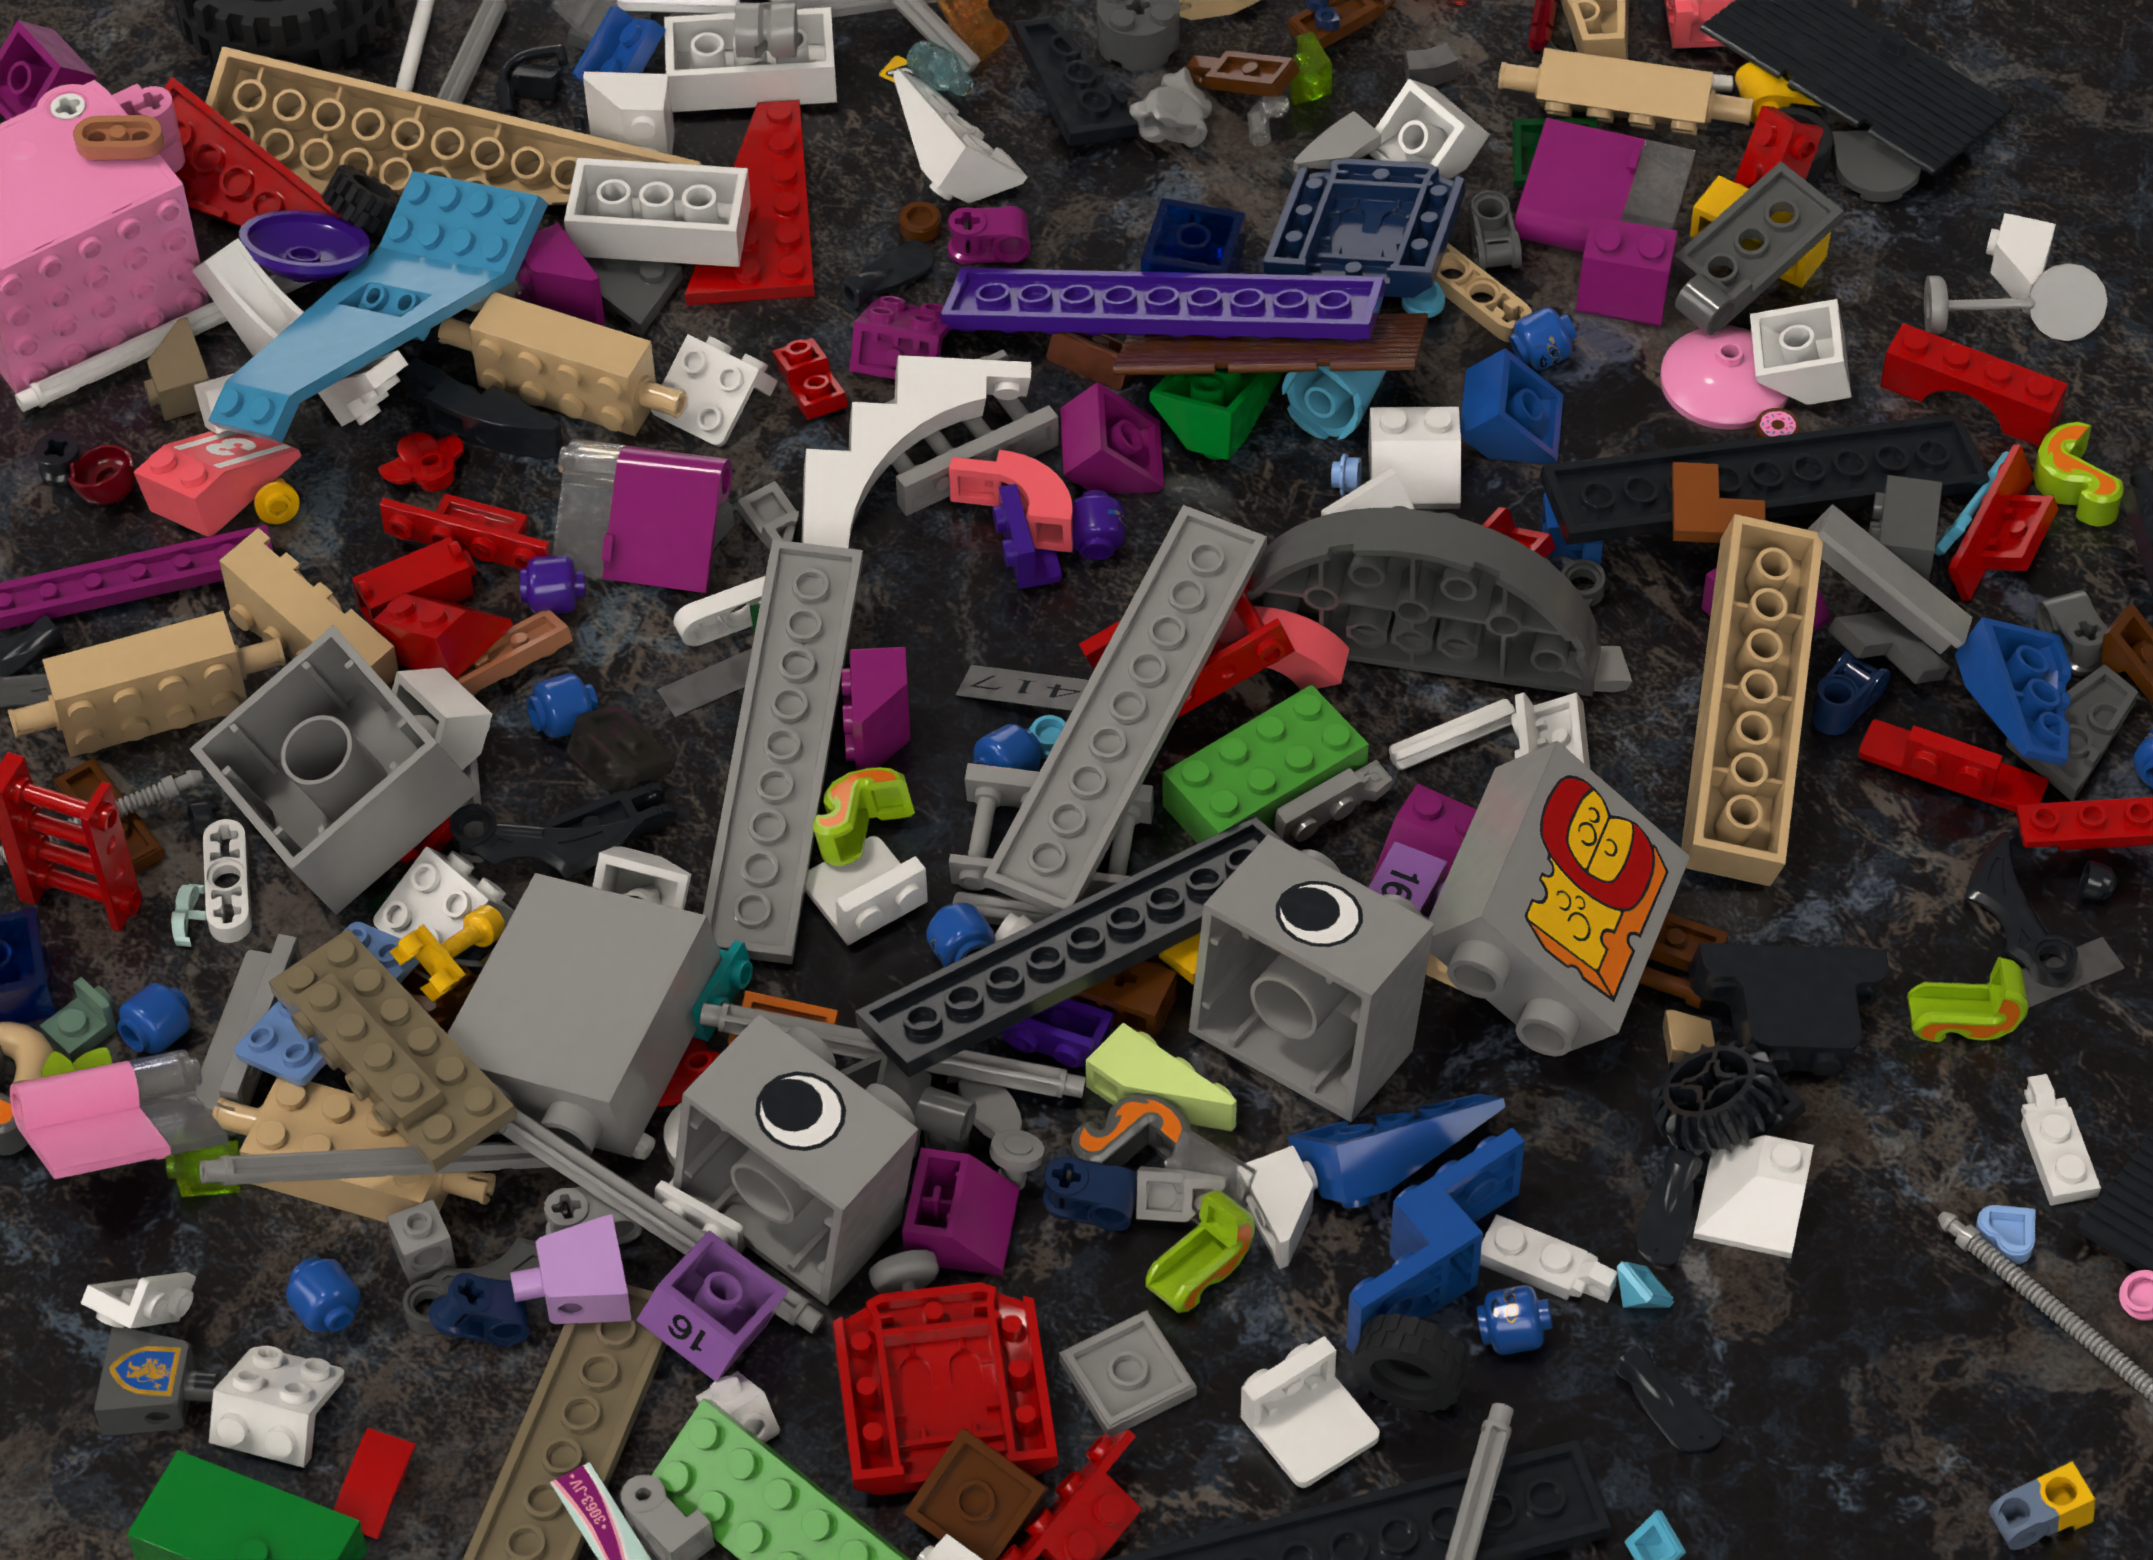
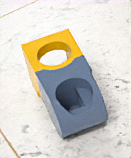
M2072 1461L2001 1496L1991 1505L1988 1512L2008 1547L2012 1550H2017L2030 1546L2045 1535L2050 1536L2070 1526L2077 1530L2092 1523L2094 1520L2095 1498Z

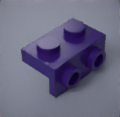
M1017 485L999 487V506L992 507L993 521L996 532H1003L1005 539L1002 540L1004 562L1006 567H1013L1018 589L1060 582L1062 580V572L1056 551L1034 548Z
M1066 999L1003 1030V1040L1020 1052L1033 1053L1035 1051L1053 1057L1064 1066L1071 1068L1082 1066L1086 1068V1059L1108 1038L1114 1024V1014L1075 1000Z

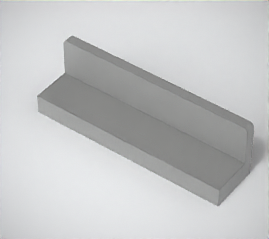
M1833 504L1807 529L1818 532L1819 538L1823 540L1821 556L1823 561L1936 652L1942 654L1951 644L1959 649L1965 643L1973 617Z
M278 934L271 953L248 950L246 952L188 1103L192 1111L212 1114L215 1106L222 1108V1106L217 1105V1101L221 1097L250 1106L263 1071L240 1061L234 1049L278 1001L272 993L268 981L302 959L297 937Z

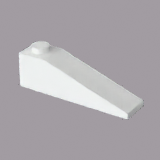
M897 68L893 77L921 170L932 181L929 187L936 194L946 200H951L954 196L967 203H972L1025 182L1027 176L1002 149L996 147L993 151L982 140L985 134L977 127L970 125L967 121L957 116L959 111L933 87Z

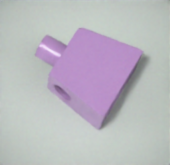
M613 1214L540 1237L535 1242L539 1267L510 1272L515 1302L545 1297L549 1321L553 1324L632 1320Z

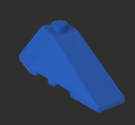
M1982 617L1966 638L1965 643L1954 654L1965 687L2023 757L2063 766L2068 760L2069 723L2065 720V710L2070 705V694L2066 693V684L2071 678V665L2060 635Z
M1473 1094L1421 1105L1418 1107V1116H1415L1414 1112H1386L1374 1115L1375 1125L1355 1124L1348 1126L1347 1121H1342L1289 1135L1288 1140L1289 1145L1294 1146L1301 1161H1309L1317 1177V1191L1324 1199L1341 1202L1343 1208H1356L1370 1204L1371 1196L1394 1188L1504 1109L1505 1103L1502 1097Z

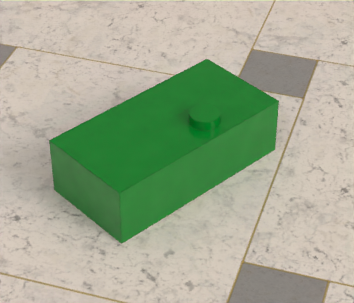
M179 1450L175 1453L127 1533L135 1560H363L368 1551L360 1520Z

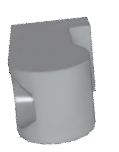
M645 1474L635 1476L625 1483L621 1491V1502L624 1506L625 1519L635 1535L659 1560H697L715 1546L711 1522L698 1509L686 1518L666 1497L665 1487L659 1479Z

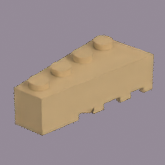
M1560 0L1578 53L1628 60L1629 0Z
M257 528L219 560L230 605L229 615L240 629L244 631L251 630L261 637L263 641L279 637L284 654L293 660L334 625L386 685L395 679L399 669L394 646L352 609L344 614L339 602L333 596V592L324 584L319 582L313 587L308 583L305 577L298 571L300 564L287 552L279 557L269 549L267 544L270 542V537L262 530Z

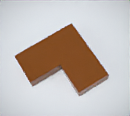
M1673 462L1671 472L1673 541L1720 543V539L1734 514L1765 520V500L1719 498L1718 464Z

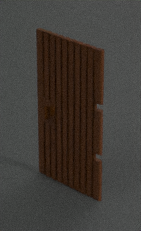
M1428 313L1378 314L1371 339H1361L1353 342L1331 338H1318L1307 341L1290 337L1259 339L1249 336L1216 338L1208 335H1188L1185 337H1173L1166 334L1127 335L1114 364L1113 375L1215 374L1217 368H1228V373L1317 372L1318 367L1330 366V371L1416 370L1428 324Z

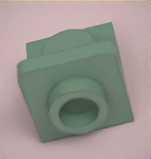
M82 977L73 982L77 998L39 1025L41 1033L46 1037L47 1041L72 1063L118 1030L112 1012L116 1006L111 996L101 986L93 988Z

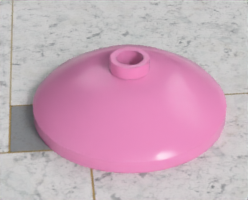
M1725 326L1712 335H1708L1702 329L1694 330L1675 341L1667 350L1662 361L1660 382L1666 399L1681 415L1706 427L1722 430L1754 427L1760 413L1771 408H1783L1789 399V396L1757 382L1752 331L1745 328Z

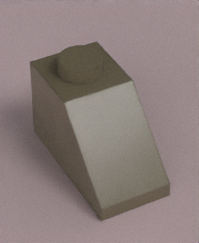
M187 317L177 320L147 361L151 379L144 381L145 390L150 405L159 404L165 421L201 411L194 385L210 380Z

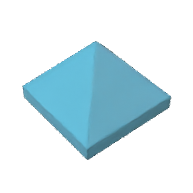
M1621 1262L1617 1266L1623 1308L1670 1307L1674 1303L1673 1297L1647 1266L1629 1262Z
M1656 1510L1624 1541L1635 1560H1679L1686 1553L1662 1510Z

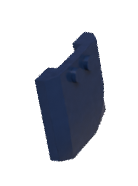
M1343 158L1331 161V169L1309 174L1308 167L1300 168L1264 257V274L1384 277V296L1414 298L1434 284L1466 192L1464 178L1456 176L1454 182L1440 176L1438 167L1421 162Z

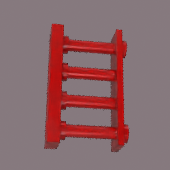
M1252 577L1249 579L1234 608L1235 613L1249 635L1224 648L1218 638L1177 718L1264 668L1277 663L1295 651L1279 619L1277 618L1264 625L1246 594L1248 593V586L1253 580ZM1120 621L1079 644L1093 670H1095Z
M7 752L0 763V840L19 900L36 906L45 890H49L52 887L104 903L111 930L120 932L129 916L133 917L138 912L142 902V892L139 889L119 816V807L116 805L111 784L102 781L88 802L34 785L25 757ZM40 807L78 818L81 821V825L43 814ZM49 836L88 847L89 853L51 842ZM57 864L95 875L97 881L60 870Z

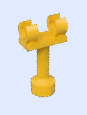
M481 905L465 916L462 930L441 944L423 924L397 942L398 946L390 950L389 953L400 966L410 961L413 957L420 962L431 975L430 982L420 989L433 1003L445 993L451 991L466 975L453 958L473 944L479 947H487L497 941L505 929V922L497 909L490 905Z

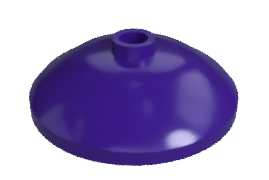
M302 210L269 212L249 219L239 230V240L260 267L277 276L300 283L326 280L352 271L364 262L369 255L370 240L361 228L354 226V223L347 222L343 218L320 212Z

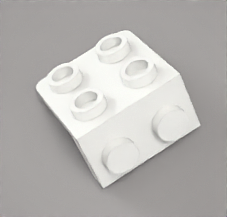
M687 334L662 383L664 386L686 391L687 402L685 409L679 418H674L671 415L651 409V412L658 418L717 447H721L726 444L753 389L771 396L778 381L765 373L768 365L748 354H744L742 360L730 355L732 347L711 336L708 337L705 343Z
M872 836L865 839L862 857L849 865L835 866L823 862L808 872L805 892L847 945L856 942L928 902L926 868L916 856L901 864L879 837Z
M426 846L377 911L373 923L379 930L400 939L424 924L441 944L462 930L465 916L481 905H490L497 909L502 915L505 925L510 920L514 910L502 901L506 893L500 887L484 877L479 881L471 874L475 867L463 856L455 851H451L447 856Z
M1325 1336L1310 1345L1305 1343L1297 1346L1288 1354L1283 1362L1270 1370L1261 1369L1247 1379L1241 1390V1419L1294 1484L1301 1488L1315 1483L1374 1446L1379 1440L1378 1427L1335 1377L1336 1349Z
M273 1346L251 1348L213 1390L209 1443L304 1468L312 1457L316 1413L343 1383L344 1370L330 1365L323 1359H306L286 1354Z

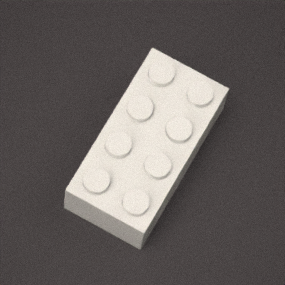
M831 7L797 9V57H772L769 51H765L761 57H737L735 47V13L664 17L666 29V74L669 75L672 112L756 107L758 102L799 100L800 105L837 102Z
M577 158L564 218L566 234L583 257L739 267L751 207L748 168Z

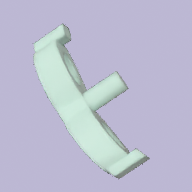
M182 885L177 893L176 910L172 912L171 917L173 938L176 946L191 947L190 938L187 937L189 919L207 920L206 911L193 910L199 894L205 893V885Z

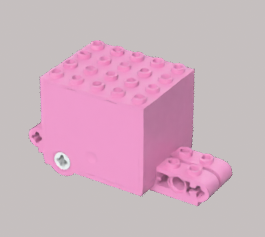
M95 80L84 85H61L46 92L38 101L37 107L0 123V373L15 394L28 389L29 384L33 382H39L209 304L207 291L192 271L201 263L184 186L175 175L183 167L185 155L172 96L165 88L151 86L142 89L137 83L111 95L107 89ZM147 115L155 118L160 123L164 145L156 155L146 159L91 160L82 157L78 153L73 131L80 121L91 116Z

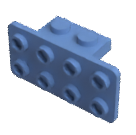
M362 922L351 923L345 929L349 928L399 983L420 963L413 957L410 961L400 966L389 953L390 950L398 946L397 942L401 940L396 936ZM278 1000L235 1046L234 1051L240 1061L296 1086H303L311 1081L326 1062L318 1050L319 1044L313 1037L305 1040L300 1035L291 1020L292 1014Z

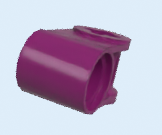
M1016 206L999 208L964 207L953 211L949 216L948 227L952 233V239L948 243V254L954 262L964 265L994 262L1016 263L1024 260L1030 253L1028 220L1026 213L1021 208ZM966 219L968 220V230L964 229V221ZM966 242L970 243V252L968 253L966 252Z

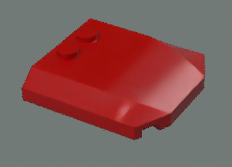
M981 1282L880 1293L866 1301V1308L843 1321L841 1316L833 1321L853 1490L878 1496L919 1491L962 1428L970 1431L1033 1477L1058 1466V1453L1034 1298L1024 1295L1023 1301L997 1293V1287Z

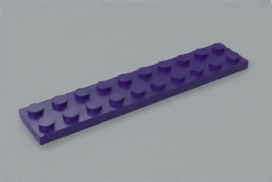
M961 268L940 315L942 324L949 325V329H958L962 332L1000 330L1004 333L1042 331L1046 334L1084 332L1088 335L1125 333L1131 336L1166 334L1173 337H1185L1188 335H1208L1216 338L1249 336L1259 339L1290 337L1307 341L1318 338H1331L1353 342L1361 339H1371L1385 295L1384 277Z

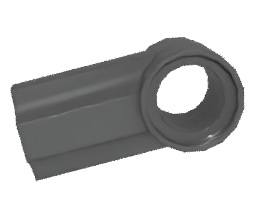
M928 1086L918 1102L914 1117V1126L924 1130L925 1148L970 1154L969 1133L975 1119L977 1104L970 1099Z

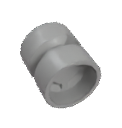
M736 3L735 47L737 57H761L765 51H769L772 57H797L798 19L796 3H772L768 9H764L761 3Z

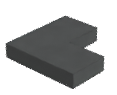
M1887 611L1835 617L1828 628L1830 634L1857 659L1885 655L1914 684L1943 680L1950 669V666L1920 638Z

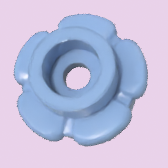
M1343 454L1340 461H1333L1331 470L1332 488H1340V495L1344 497L1346 493H1350L1360 487L1362 481L1361 458L1349 457L1348 454Z

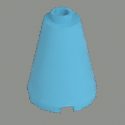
M1330 366L1318 367L1317 372H1288L1282 385V393L1284 395L1287 392L1291 404L1287 410L1291 418L1304 431L1314 437L1324 440L1329 436L1339 437L1337 440L1344 439L1359 426L1387 370L1330 371Z

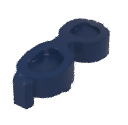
M1305 0L1307 8L1315 12L1314 24L1317 28L1330 31L1339 30L1340 17L1329 6V0Z

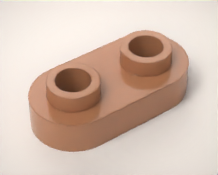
M147 115L91 116L80 121L73 131L78 153L82 157L91 160L146 159L156 155L164 145L160 123L155 118Z

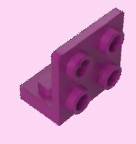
M882 296L874 300L854 321L849 371L895 379L898 355L940 357L942 339L951 330L949 325L942 324L940 314L944 306L935 303H925L921 307L905 304L904 299L895 296Z

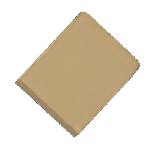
M1665 1010L1663 1034L1668 1064L1683 1060L1684 1051L1690 1054L1699 1051L1702 1043L1707 1047L1715 1045L1710 1020L1675 1010Z

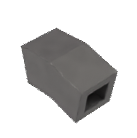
M1447 43L1427 50L1406 51L1405 74L1407 81L1412 79L1428 86H1436L1457 79L1458 59Z

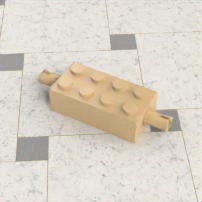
M1544 48L1542 64L1539 65V68L1502 62L1498 79V89L1505 88L1535 93V98L1540 106H1545L1544 110L1549 115L1571 118L1572 111L1586 112L1588 118H1597V122L1613 124L1614 117L1628 119L1631 127L1655 130L1656 123L1671 125L1672 133L1696 136L1697 129L1707 130V125L1711 123L1712 119L1749 125L1753 106V98L1746 99L1716 94L1713 72Z
M497 292L490 295L472 324L450 317L443 321L439 328L438 338H440V343L472 352L479 387L488 390L492 385H495L507 393L518 395L530 405L542 406L561 412L570 418L586 420L611 431H620L636 436L651 409L671 415L674 418H679L686 406V391L656 383L651 341Z
M224 611L43 659L52 695H48L49 700L14 710L10 709L8 714L16 739L57 727L58 731L62 730L69 755L73 757L84 753H93L124 742L137 741L146 736L168 730L184 728L190 724L219 716H228L247 700L243 680H247L246 675L277 666H285L286 661L279 637L238 648L237 644L234 645Z
M277 1077L264 1104L259 1109L221 1097L218 1099L217 1105L222 1106V1108L215 1106L211 1117L213 1128H221L247 1136L239 1151L240 1155L412 1147L395 1127L389 1131L382 1125L374 1113V1104L368 1097L360 1100L353 1093L311 1081L306 1085L296 1086ZM473 1171L418 1175L398 1174L382 1177L291 1182L271 1181L269 1183H255L253 1185L387 1223V1216L431 1199L434 1200L440 1212L448 1193L486 1205L490 1201V1196H486V1193L491 1196L493 1195L496 1176L492 1173Z

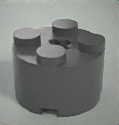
M1179 0L1097 1V45L1100 54L1108 62L1111 63L1112 58L1122 63V69L1148 71L1163 66L1168 62V56L1174 50L1175 53L1177 52L1180 44Z

